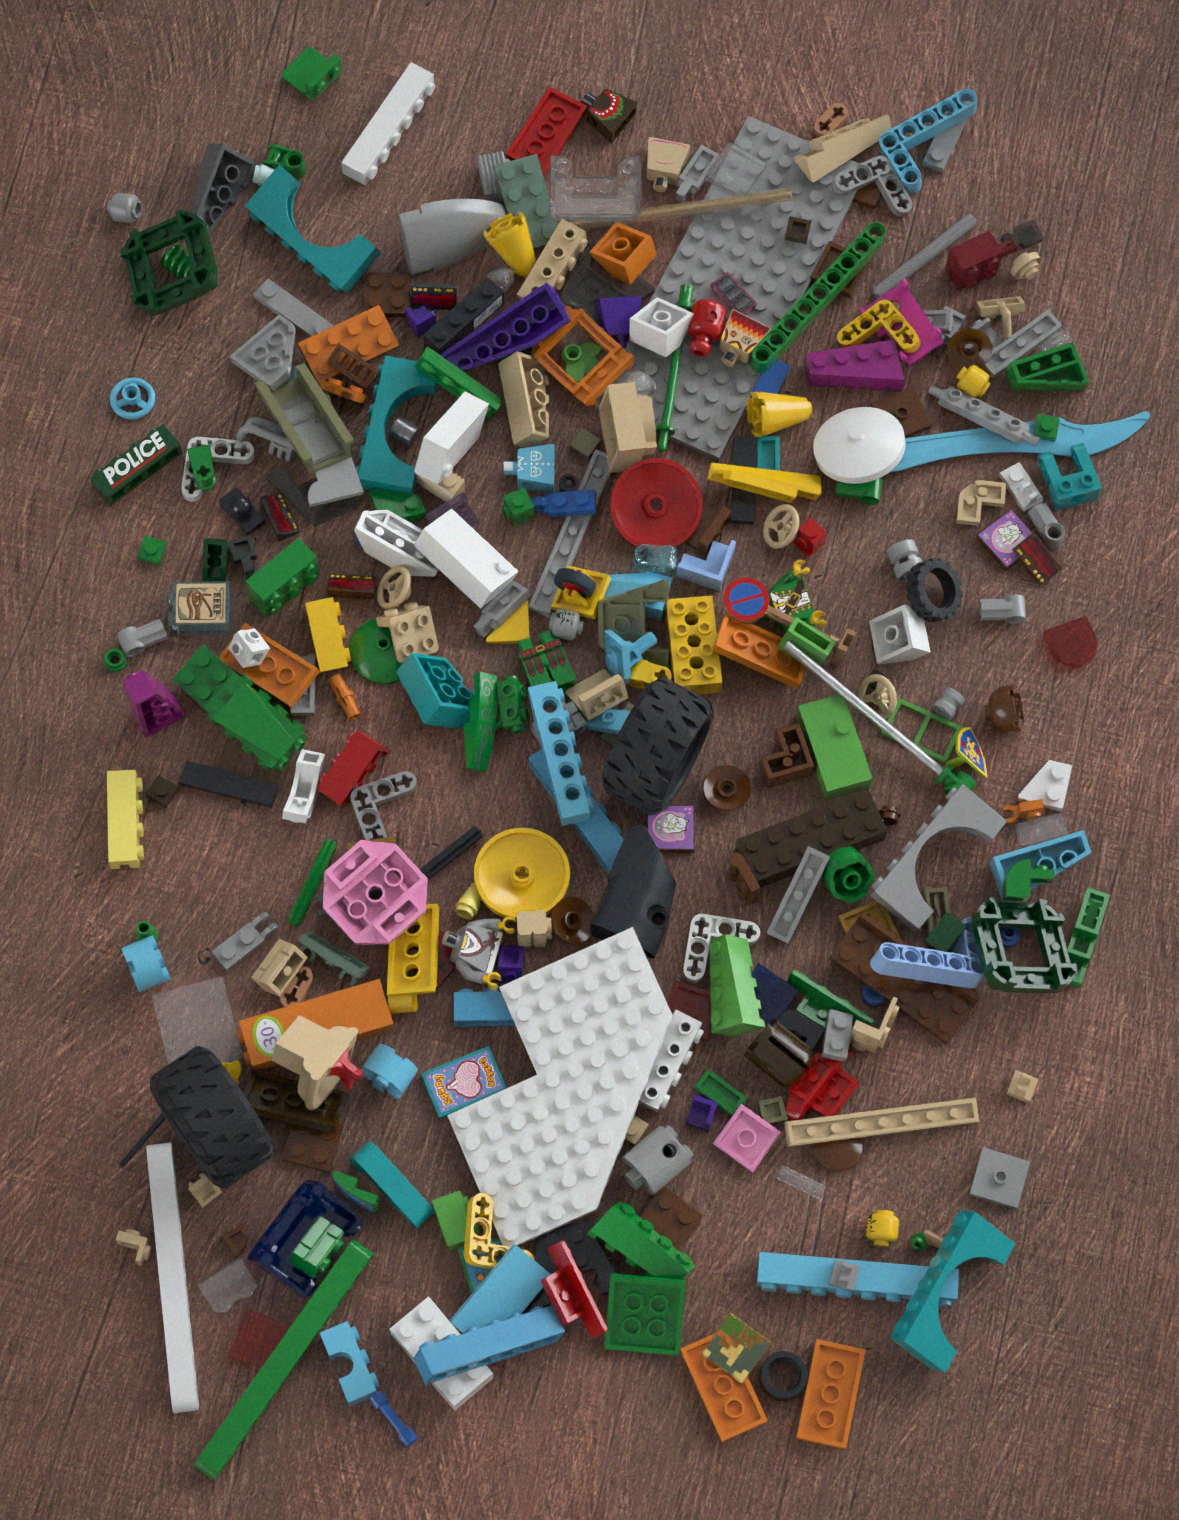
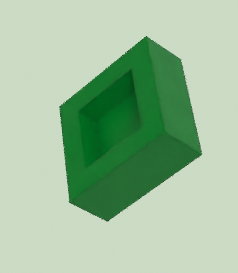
M1037 414L1033 435L1040 437L1042 440L1055 442L1060 418Z
M144 536L137 554L138 560L160 566L168 546L167 542Z

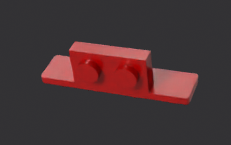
M564 1240L547 1248L558 1271L540 1281L562 1326L581 1317L591 1338L604 1334L608 1331L605 1320L594 1302L593 1295L586 1286L570 1249Z

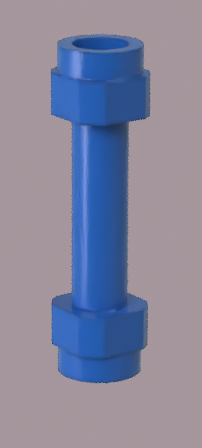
M381 1390L369 1399L376 1410L380 1409L399 1433V1439L406 1448L418 1439L411 1427L407 1428L387 1403L389 1400Z

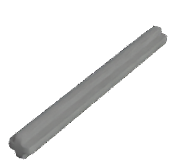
M967 214L875 286L872 294L878 299L899 285L901 280L910 277L975 226L976 219L971 214Z

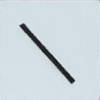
M163 1113L120 1162L119 1165L121 1167L125 1166L165 1118Z

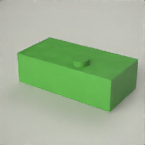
M839 694L799 705L796 717L825 801L869 789L872 783V776L846 700Z

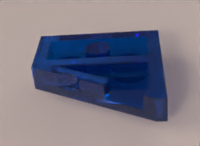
M758 963L751 973V976L756 978L757 987L754 989L757 1000H760L762 1008L760 1012L767 1025L772 1026L769 1021L772 1018H775L777 1021L780 1019L799 990Z

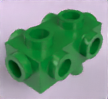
M507 676L503 678L504 681L496 682L500 709L497 710L499 718L496 719L495 731L503 726V728L513 734H519L526 731L528 720L530 719L529 710L524 702L526 690L524 685L518 681L517 676Z

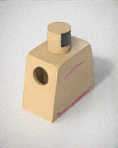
M649 137L647 179L654 181V190L665 192L667 184L677 185L679 176L684 171L689 159V144Z

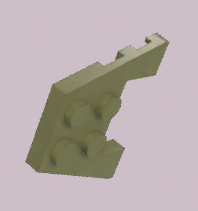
M669 579L600 599L598 601L599 647L605 649V630L611 629L624 641L632 643L644 636L645 602H668ZM649 648L641 654L644 660L670 669V648Z

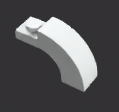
M301 750L296 762L292 789L283 810L282 819L295 823H306L307 819L311 817L318 794L317 788L320 785L318 781L322 776L325 754Z

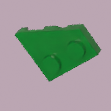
M369 488V496L374 510H389L408 522L426 518V511L419 495Z

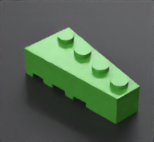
M727 934L710 939L711 1033L735 1038L765 1028L764 1020L760 1019L759 1010L762 1009L760 1000L756 999L754 991L757 987L756 978L751 976L750 971L753 968L748 939Z

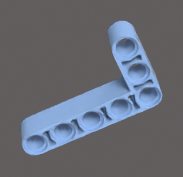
M965 918L962 921L967 927L954 948V953L895 943H883L870 960L872 969L879 974L945 985L975 988L984 978L972 929V918Z

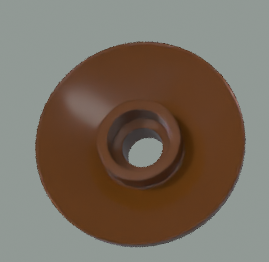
M975 328L959 330L952 335L947 344V356L950 362L959 369L963 367L968 369L971 365L981 368L989 361L992 355L990 338L986 333ZM973 344V347L966 348L965 345Z
M722 765L708 773L704 781L703 790L707 801L712 806L720 810L731 811L740 808L747 802L751 792V783L746 773L740 768L732 765ZM723 788H729L731 792L725 794L722 790Z
M574 896L565 897L552 910V928L562 941L568 944H580L591 936L590 924L594 915L590 906L581 898ZM567 918L570 919L571 925L568 924Z

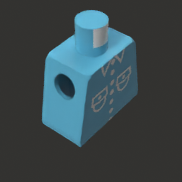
M555 444L518 449V461H504V475H517L518 488L554 493Z

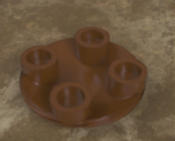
M861 1138L814 1143L813 1149L816 1160L820 1165L832 1171H846L852 1169L861 1158L863 1145Z

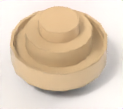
M1037 252L1023 253L1014 260L1010 273L1016 280H1031L1038 275L1042 259Z

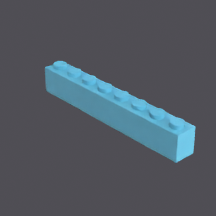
M759 1252L756 1286L762 1287L761 1290L769 1292L780 1288L786 1289V1292L800 1294L801 1290L811 1291V1294L816 1296H825L827 1292L836 1293V1296L840 1298L861 1295V1299L876 1300V1297H884L888 1302H901V1299H912L918 1288L919 1281L925 1276L929 1266ZM835 1260L860 1266L853 1292L829 1285ZM953 1269L945 1280L938 1306L948 1307L951 1306V1303L955 1304L958 1298L959 1269Z

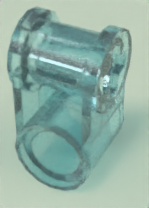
M642 544L636 548L632 564L637 571L659 573L662 575L676 573L678 555L676 547Z

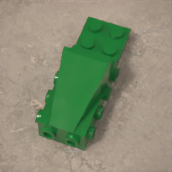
M204 644L172 679L209 713L206 717L216 726L218 724L224 726L226 729L223 732L233 741L237 738L243 744L240 747L248 755L251 756L254 753L259 758L257 763L266 771L270 768L277 773L283 770L289 764L293 755L304 747L309 738L303 732L305 728L297 720L294 719L291 722L286 717L287 711L278 704L274 707L269 702L271 699L269 695L262 689L257 692L252 687L254 682L245 674L240 677Z

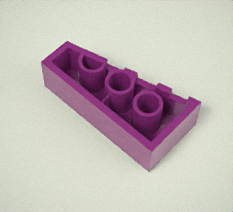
M895 339L806 353L804 369L808 386L834 388L849 386L850 389L865 387L880 391L882 389H893L896 392L902 391L904 377Z
M144 670L139 673L133 672L122 681L132 715L145 738L187 717L175 694Z

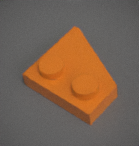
M330 377L328 381L321 379L319 385L321 389L366 404L368 395L362 394L363 389L350 385L349 389L342 387V381Z

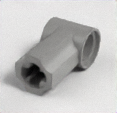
M1039 503L1028 511V515L1041 535L1042 543L1045 547L1052 551L1058 550L1063 544L1065 529L1062 524L1057 522L1047 504ZM1055 534L1058 538H1051L1049 535Z
M1015 594L1006 596L1004 599H980V621L1005 620L1010 624L1025 622L1024 596Z
M160 619L138 628L133 626L127 627L117 634L126 657L137 656L146 647L168 639Z

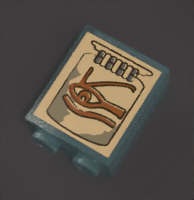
M229 581L173 582V590H169V604H173L172 612H168V625L173 627L174 634L231 633V587Z

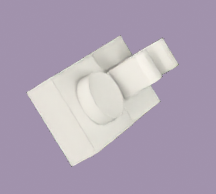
M1020 462L1000 472L999 477L1003 483H1006L1007 489L1023 513L1043 502L1042 495Z

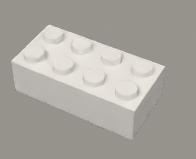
M429 1296L390 1328L393 1338L414 1363L413 1357L419 1350V1346L428 1341L436 1343L450 1334L461 1335ZM485 1365L434 1382L432 1385L455 1411L493 1379V1373Z

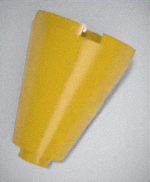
M517 212L519 216H513L510 213L489 225L491 230L488 233L485 230L483 236L518 276L527 277L536 263V257L526 218L521 212Z
M756 391L751 392L752 398L747 399L748 424H753L754 430H751L755 437H763L809 419L813 411L811 402H808L805 397Z

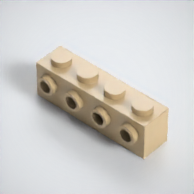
M561 219L517 293L519 301L546 282L555 291L562 288L565 282L564 276L568 270L571 271L574 268L577 254L579 251L583 252L588 243L585 230Z

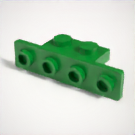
M795 970L791 971L786 983L806 995L797 1007L796 1012L824 1029L830 1009L852 1014L853 1026L856 1020L873 1027L875 1021L869 1014L857 1010L847 1000L838 998L830 993L826 987L814 983L804 973Z

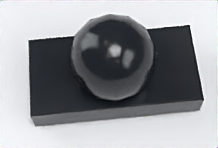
M237 487L218 500L221 507L247 536L266 522L265 518L252 505L251 500L244 496Z

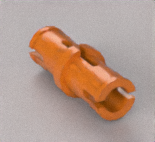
M342 674L332 676L328 682L337 696V703L343 707L348 720L354 721L360 718L362 712L354 700L355 695L353 691L347 687Z

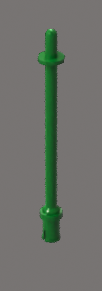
M682 284L680 285L679 300L676 306L690 312L694 286L687 284V289H685L686 285ZM683 341L680 347L672 353L662 423L655 426L656 433L660 434L658 442L659 452L666 451L668 436L675 434V429L670 426Z

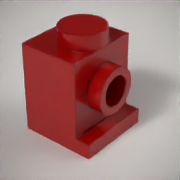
M810 517L798 528L796 538L792 543L809 558L825 544L827 532Z

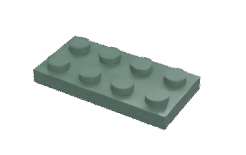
M537 154L495 165L493 168L507 214L512 213L513 216H519L517 212L523 213L526 218L533 249L546 246L558 224Z

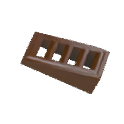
M339 343L326 361L330 366L364 389L369 386L378 372L375 367ZM343 352L345 356L338 365L335 362ZM351 357L353 360L345 370L343 367ZM358 363L361 364L355 375L351 374ZM365 369H368V372L361 381L359 379Z

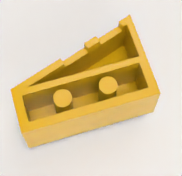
M333 597L305 603L320 673L347 668V662L351 661L349 648H344L342 639L346 638L344 625H339L337 616H341L339 602H334Z

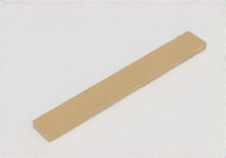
M976 1098L788 1121L784 1122L787 1147L977 1123L980 1121Z

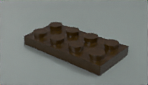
M257 1071L252 1072L244 1095L258 1116L336 1133L347 1101L348 1092L333 1089L317 1109L308 1110L305 1102L298 1094L299 1081Z

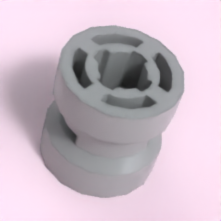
M947 687L942 693V698L936 700L932 707L942 718L952 720L956 714V708H961L965 699L958 691Z

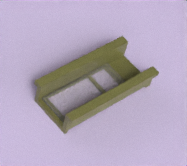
M305 363L296 366L297 379L279 386L273 392L269 390L263 380L255 382V387L260 393V398L265 402L307 468L308 473L312 474L350 458V444L354 443V439Z

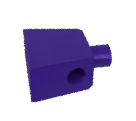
M641 296L593 299L599 326L608 335H613V339L622 348H626L627 334H630V318L641 310Z

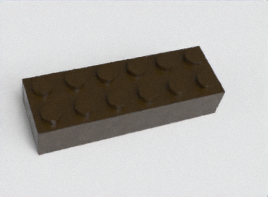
M869 789L741 837L736 840L735 849L737 853L744 857L761 888L794 875L808 846L826 855L836 849L847 846L860 850L885 840L887 828Z

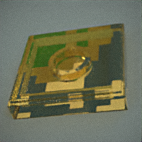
M730 1313L701 1355L743 1384L772 1342Z

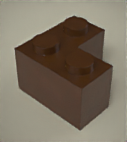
M799 723L777 729L774 740L779 753L762 757L760 762V770L767 788L811 776L814 768Z

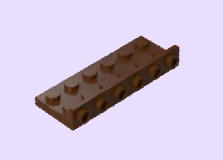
M862 912L828 959L873 992L883 997L888 1003H891L893 997L898 998L896 1005L900 1007L899 1011L947 1044L979 1001L980 997L977 995L976 990L883 975L875 972L870 965V960L883 943L915 946L900 940L894 930L890 928L885 929L878 924L879 921L873 915Z

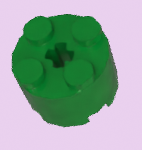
M850 846L839 848L829 853L828 856L830 858L820 877L826 888L836 899L844 900L846 903L856 902L864 898L868 894L866 891L871 883L874 884L875 881L871 865L861 853Z

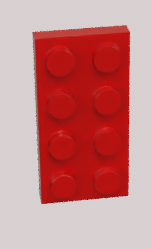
M549 87L506 152L505 158L513 161L537 154L543 177H545L586 114L588 106Z

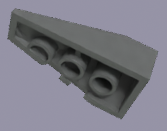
M208 143L200 164L192 213L196 214L207 225L209 235L225 216L224 213L228 207L235 203L236 197L241 190L248 186L257 162L223 143Z

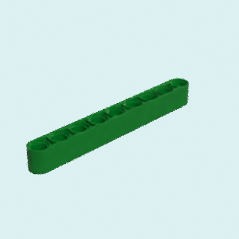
M879 222L870 223L753 349L751 357V368L755 372H767L882 248L886 235V229L883 224ZM871 235H877L879 238H873ZM857 250H863L865 253H859ZM843 265H848L851 268H844ZM830 280H834V281H836L837 283H836V284H832V283H830L829 281H830ZM818 295L823 297V299H817L814 296ZM800 311H807L809 314L805 315L800 313ZM787 326H792V327H794L795 329H794V330H788V329H786V327H787ZM771 342H778L781 345L776 346L773 345ZM763 357L766 361H759L757 358Z

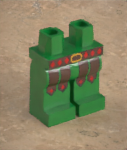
M550 630L539 634L538 638L541 645L533 647L530 638L518 641L519 662L529 687L556 681L558 689L562 688L565 691L576 685L577 678L568 663L559 638L555 639Z

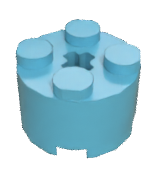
M153 935L121 948L139 992L171 980Z
M379 1044L361 1068L363 1077L372 1080L371 1086L382 1093L384 1090H387L392 1097L399 1100L416 1076L418 1068L409 1059H402L395 1054L396 1050L384 1044Z

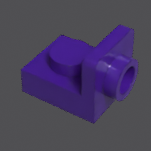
M500 945L498 973L501 976V981H498L499 983H509L522 977L524 946Z

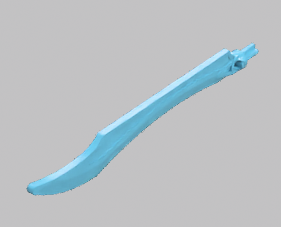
M1144 411L1119 421L1094 425L1073 424L1060 418L1056 441L1040 439L1036 446L1026 441L1017 444L987 428L905 438L906 446L903 457L890 472L902 471L933 461L985 453L1020 452L1043 454L1051 452L1053 455L1071 457L1070 447L1080 443H1084L1088 454L1092 455L1116 446L1132 436L1149 420L1150 413ZM1035 421L1025 422L1030 425L1028 432L1033 434Z

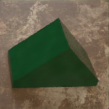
M203 539L202 583H226L230 556L226 539Z
M948 912L945 913L925 939L926 949L952 953L967 926Z

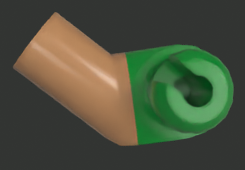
M924 1230L914 1234L910 1239V1244L914 1250H920L930 1245L939 1249L943 1237L930 1230Z

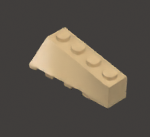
M515 352L498 363L512 440L516 446L524 448L534 447L549 438V413L546 411V404L549 403V396L546 394L549 377L546 375V369L533 356Z

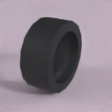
M779 1351L766 1358L760 1369L759 1380L767 1396L777 1401H789L802 1393L807 1384L808 1371L806 1364L799 1356L792 1352ZM782 1361L794 1365L798 1372L797 1384L787 1391L774 1388L769 1380L771 1367Z

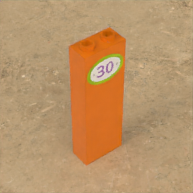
M380 979L240 1020L241 1028L236 1031L240 1044L245 1043L247 1051L243 1052L246 1065H252L253 1071H260L279 1065L271 1061L275 1043L299 1015L328 1030L335 1026L355 1027L358 1029L356 1041L393 1031L394 1024Z

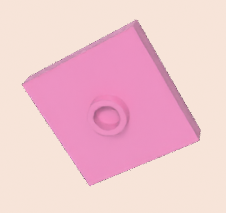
M741 1104L713 1142V1145L754 1173L781 1135V1132Z

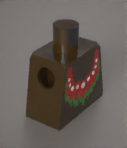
M604 89L598 97L587 92L581 102L588 106V123L610 143L616 140L637 114L636 101L609 89Z

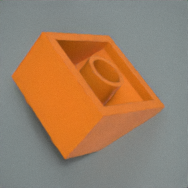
M618 222L609 229L590 251L591 256L613 278L630 285L657 255L652 236Z

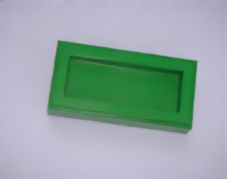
M710 1069L704 1073L693 1088L704 1098L718 1102L717 1108L729 1117H732L738 1107L747 1100L746 1096Z

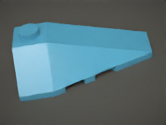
M652 572L609 575L611 581L604 598L664 579H669L670 592L673 577ZM645 602V617L662 621L666 602Z

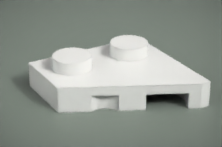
M1049 760L1021 791L1017 801L1027 802L1043 799L1044 808L1061 812L1072 765Z

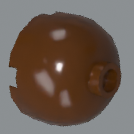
M1016 684L997 688L989 697V705H985L986 718L991 719L997 729L1005 732L1022 731L1024 725L1019 726V719H1024L1020 693L1015 694L1014 689L1018 688Z

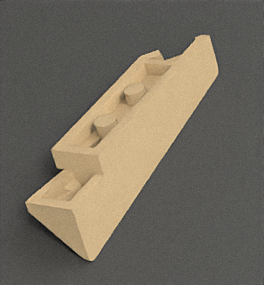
M884 115L872 121L869 118L861 119L809 141L811 151L795 156L794 161L811 182H816L878 142L884 132L892 129L889 115Z

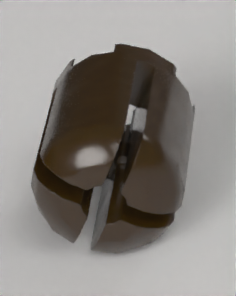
M772 1018L769 1021L772 1026L768 1024L748 1047L751 1053L746 1051L743 1056L780 1086L789 1087L800 1080L804 1075V1069L807 1070L811 1066L814 1053L812 1048L775 1018Z

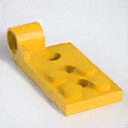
M426 904V912L389 944L387 996L391 1014L416 1012L418 1008L417 994L435 993L438 965V904ZM413 925L420 926L416 933H408ZM419 947V951L415 955L407 954L410 948ZM410 969H418V973L415 976L407 977V972Z

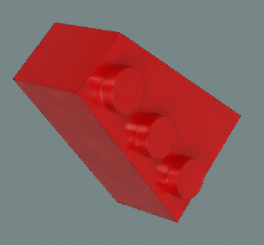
M358 730L348 736L345 741L346 747L342 753L338 752L332 760L333 766L318 781L320 785L317 790L344 807L351 800V792L363 785L362 781L369 771L373 773L377 768V765L374 763L382 753L387 755L390 751L389 748L369 734Z

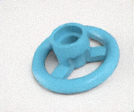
M140 378L121 380L113 387L110 394V405L113 411L125 419L142 418L152 410L155 404V392L152 386ZM138 385L147 391L148 403L141 400ZM122 389L123 399L117 401V394ZM129 404L137 405L142 410L130 413L123 411L121 408Z

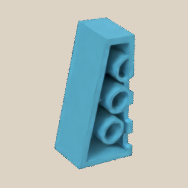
M1082 830L993 857L989 864L1002 900L1004 877L1017 862L1031 859V869L1035 865L1048 866V869H1055V876L1087 858L1091 854L1085 832ZM1030 883V892L1044 883Z

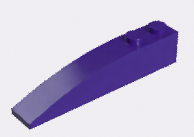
M546 282L440 355L465 372L515 352L533 347L569 323L571 319L555 289Z

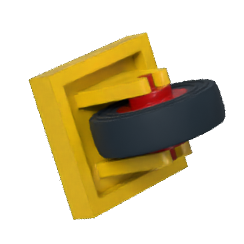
M568 565L566 568L559 569L554 577V584L558 587V590L551 605L552 609L557 611L559 608L576 611L581 617L596 619L598 601L604 598L611 577L609 574Z

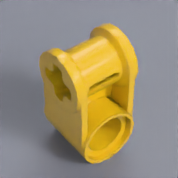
M642 659L631 667V679L628 685L639 689H646L651 682L659 678L671 680L672 674L665 666L653 664Z

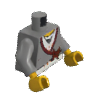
M506 917L502 922L500 919L472 921L466 926L459 928L457 934L446 931L442 944L452 948L450 960L455 963L456 968L466 980L479 984L487 983L491 990L498 988V985L491 983V980L497 979L501 981L500 974L492 972L503 932H500V930L504 929L509 934L514 933V928H506L507 923L516 922L513 917Z

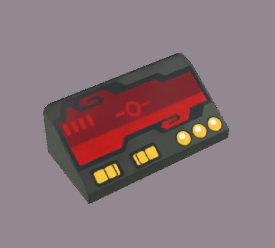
M412 283L411 306L413 309L425 306L426 309L452 310L457 305V285Z
M281 493L259 497L260 504L279 542L300 533Z

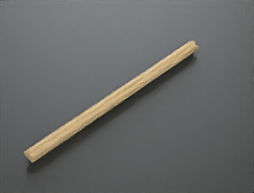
M791 188L782 189V192L779 189V191L771 190V193L770 191L768 193L767 191L765 193L757 192V195L756 193L754 195L749 193L748 195L746 194V197L744 194L743 197L742 195L740 197L739 195H734L732 199L729 196V199L728 197H721V200L718 198V201L715 198V200L707 199V202L706 200L704 202L699 200L698 202L696 201V204L694 201L693 204L692 202L690 204L685 202V205L682 203V206L681 203H679V206L678 204H671V207L670 205L668 207L663 205L662 207L660 206V209L658 206L657 209L656 207L654 209L649 207V209L646 208V211L644 208L643 211L642 209H635V212L632 210V213L629 210V212L624 211V214L622 211L621 214L620 212L618 214L613 212V214L610 213V216L608 213L607 216L606 214L604 216L599 214V217L596 215V218L595 215L593 217L588 216V219L586 216L585 219L584 217L582 219L577 217V220L574 218L573 221L571 218L569 222L581 229L588 230V227L589 229L591 227L594 229V227L599 228V225L600 228H602V225L607 227L610 226V223L613 226V223L615 224L616 222L624 225V222L625 224L627 222L628 224L630 222L635 223V220L636 223H638V220L643 222L646 221V218L647 221H649V218L650 221L652 219L657 220V217L660 220V216L661 219L663 217L664 219L666 217L671 218V215L674 218V215L679 217L682 216V213L683 216H685V213L688 216V213L693 215V212L696 214V211L697 214L699 212L701 214L702 212L707 213V210L708 213L710 210L711 212L713 210L714 212L718 211V208L719 211H721V208L723 211L724 208L725 210L727 208L728 210L729 208L732 209V206L733 209H735V206L736 209L738 207L743 208V205L746 208V204L747 207L749 205L751 207L752 205L754 206V203L756 206L757 203L760 206V203L765 205L768 204V201L769 204H771V201L774 204V201L779 203V200L782 202V199L783 202H785V199L786 202L788 200L793 201Z

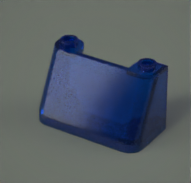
M305 1180L296 1189L248 1255V1260L304 1299L315 1291L317 1284H315L316 1277L312 1278L305 1274L303 1270H299L290 1264L291 1254L318 1217H322L329 1221L331 1225L334 1224L342 1229L344 1232L343 1237L354 1236L360 1230V1223L364 1219V1217L320 1181Z

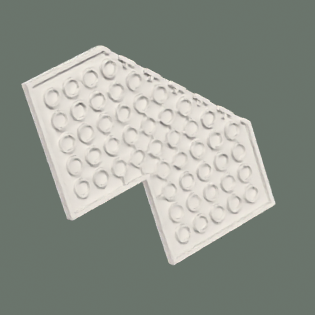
M633 927L499 987L537 1075L447 1116L480 1193L487 1194L493 1201L492 1221L503 1246L522 1245L598 1209L600 1199L613 1171L614 1163L625 1140L630 1122H632L639 1099L650 1076L651 1068L664 1040L667 1027L673 1017Z

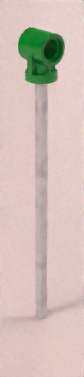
M788 641L783 647L936 773L938 777L934 782L938 785L943 782L946 785L943 789L946 795L953 787L958 789L961 785H965L971 791L976 787V782L971 776L963 771H957L954 774L951 771L953 769L951 764L943 768L793 643Z

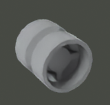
M911 539L897 542L886 551L891 564L895 565L893 570L898 582H908L906 578L908 573H911L910 569L917 565V563L922 562V559L917 557L919 552L915 541Z

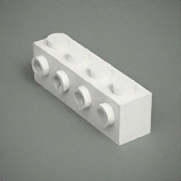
M675 1010L664 1035L659 1053L651 1068L646 1086L639 1099V1104L657 1113L660 1107L665 1109L671 1097L667 1094L671 1085L677 1086L682 1076L679 1070L682 1064L687 1066L693 1052L689 1051L693 1043H699L704 1033L701 1030L702 1022Z

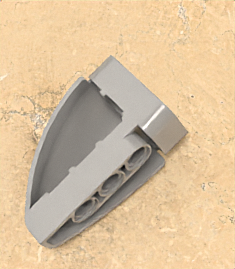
M449 199L422 204V214H420L419 209L398 214L400 242L411 275L431 270V268H433L434 272L441 271L484 250L490 244L483 236L485 230L487 233L491 230L489 226L491 223L507 215L505 206L482 199Z

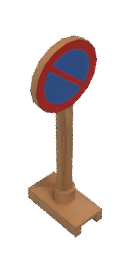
M748 577L738 578L732 581L725 589L723 596L724 608L728 615L737 621L744 623L755 622L766 615L789 627L795 619L769 605L768 591L763 584L755 579ZM847 628L842 637L838 638L832 634L830 636L820 631L836 642L831 649L834 653L830 663L839 667L856 632Z

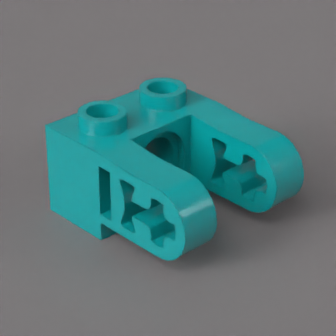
M1084 443L1070 447L1071 457L1077 473L1061 476L1051 452L1038 455L1039 467L1048 488L1047 493L1054 511L1098 500L1102 487Z

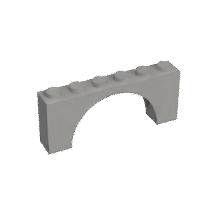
M961 785L958 789L953 787L945 796L948 800L943 807L941 805L936 807L930 815L933 817L932 821L928 825L925 822L916 832L918 838L914 842L909 840L901 850L904 855L899 861L895 858L886 868L889 873L885 878L880 876L871 886L874 891L870 896L913 932H916L934 911L921 896L915 878L916 859L924 843L934 835L948 831L966 832L988 843L1007 822L965 785Z

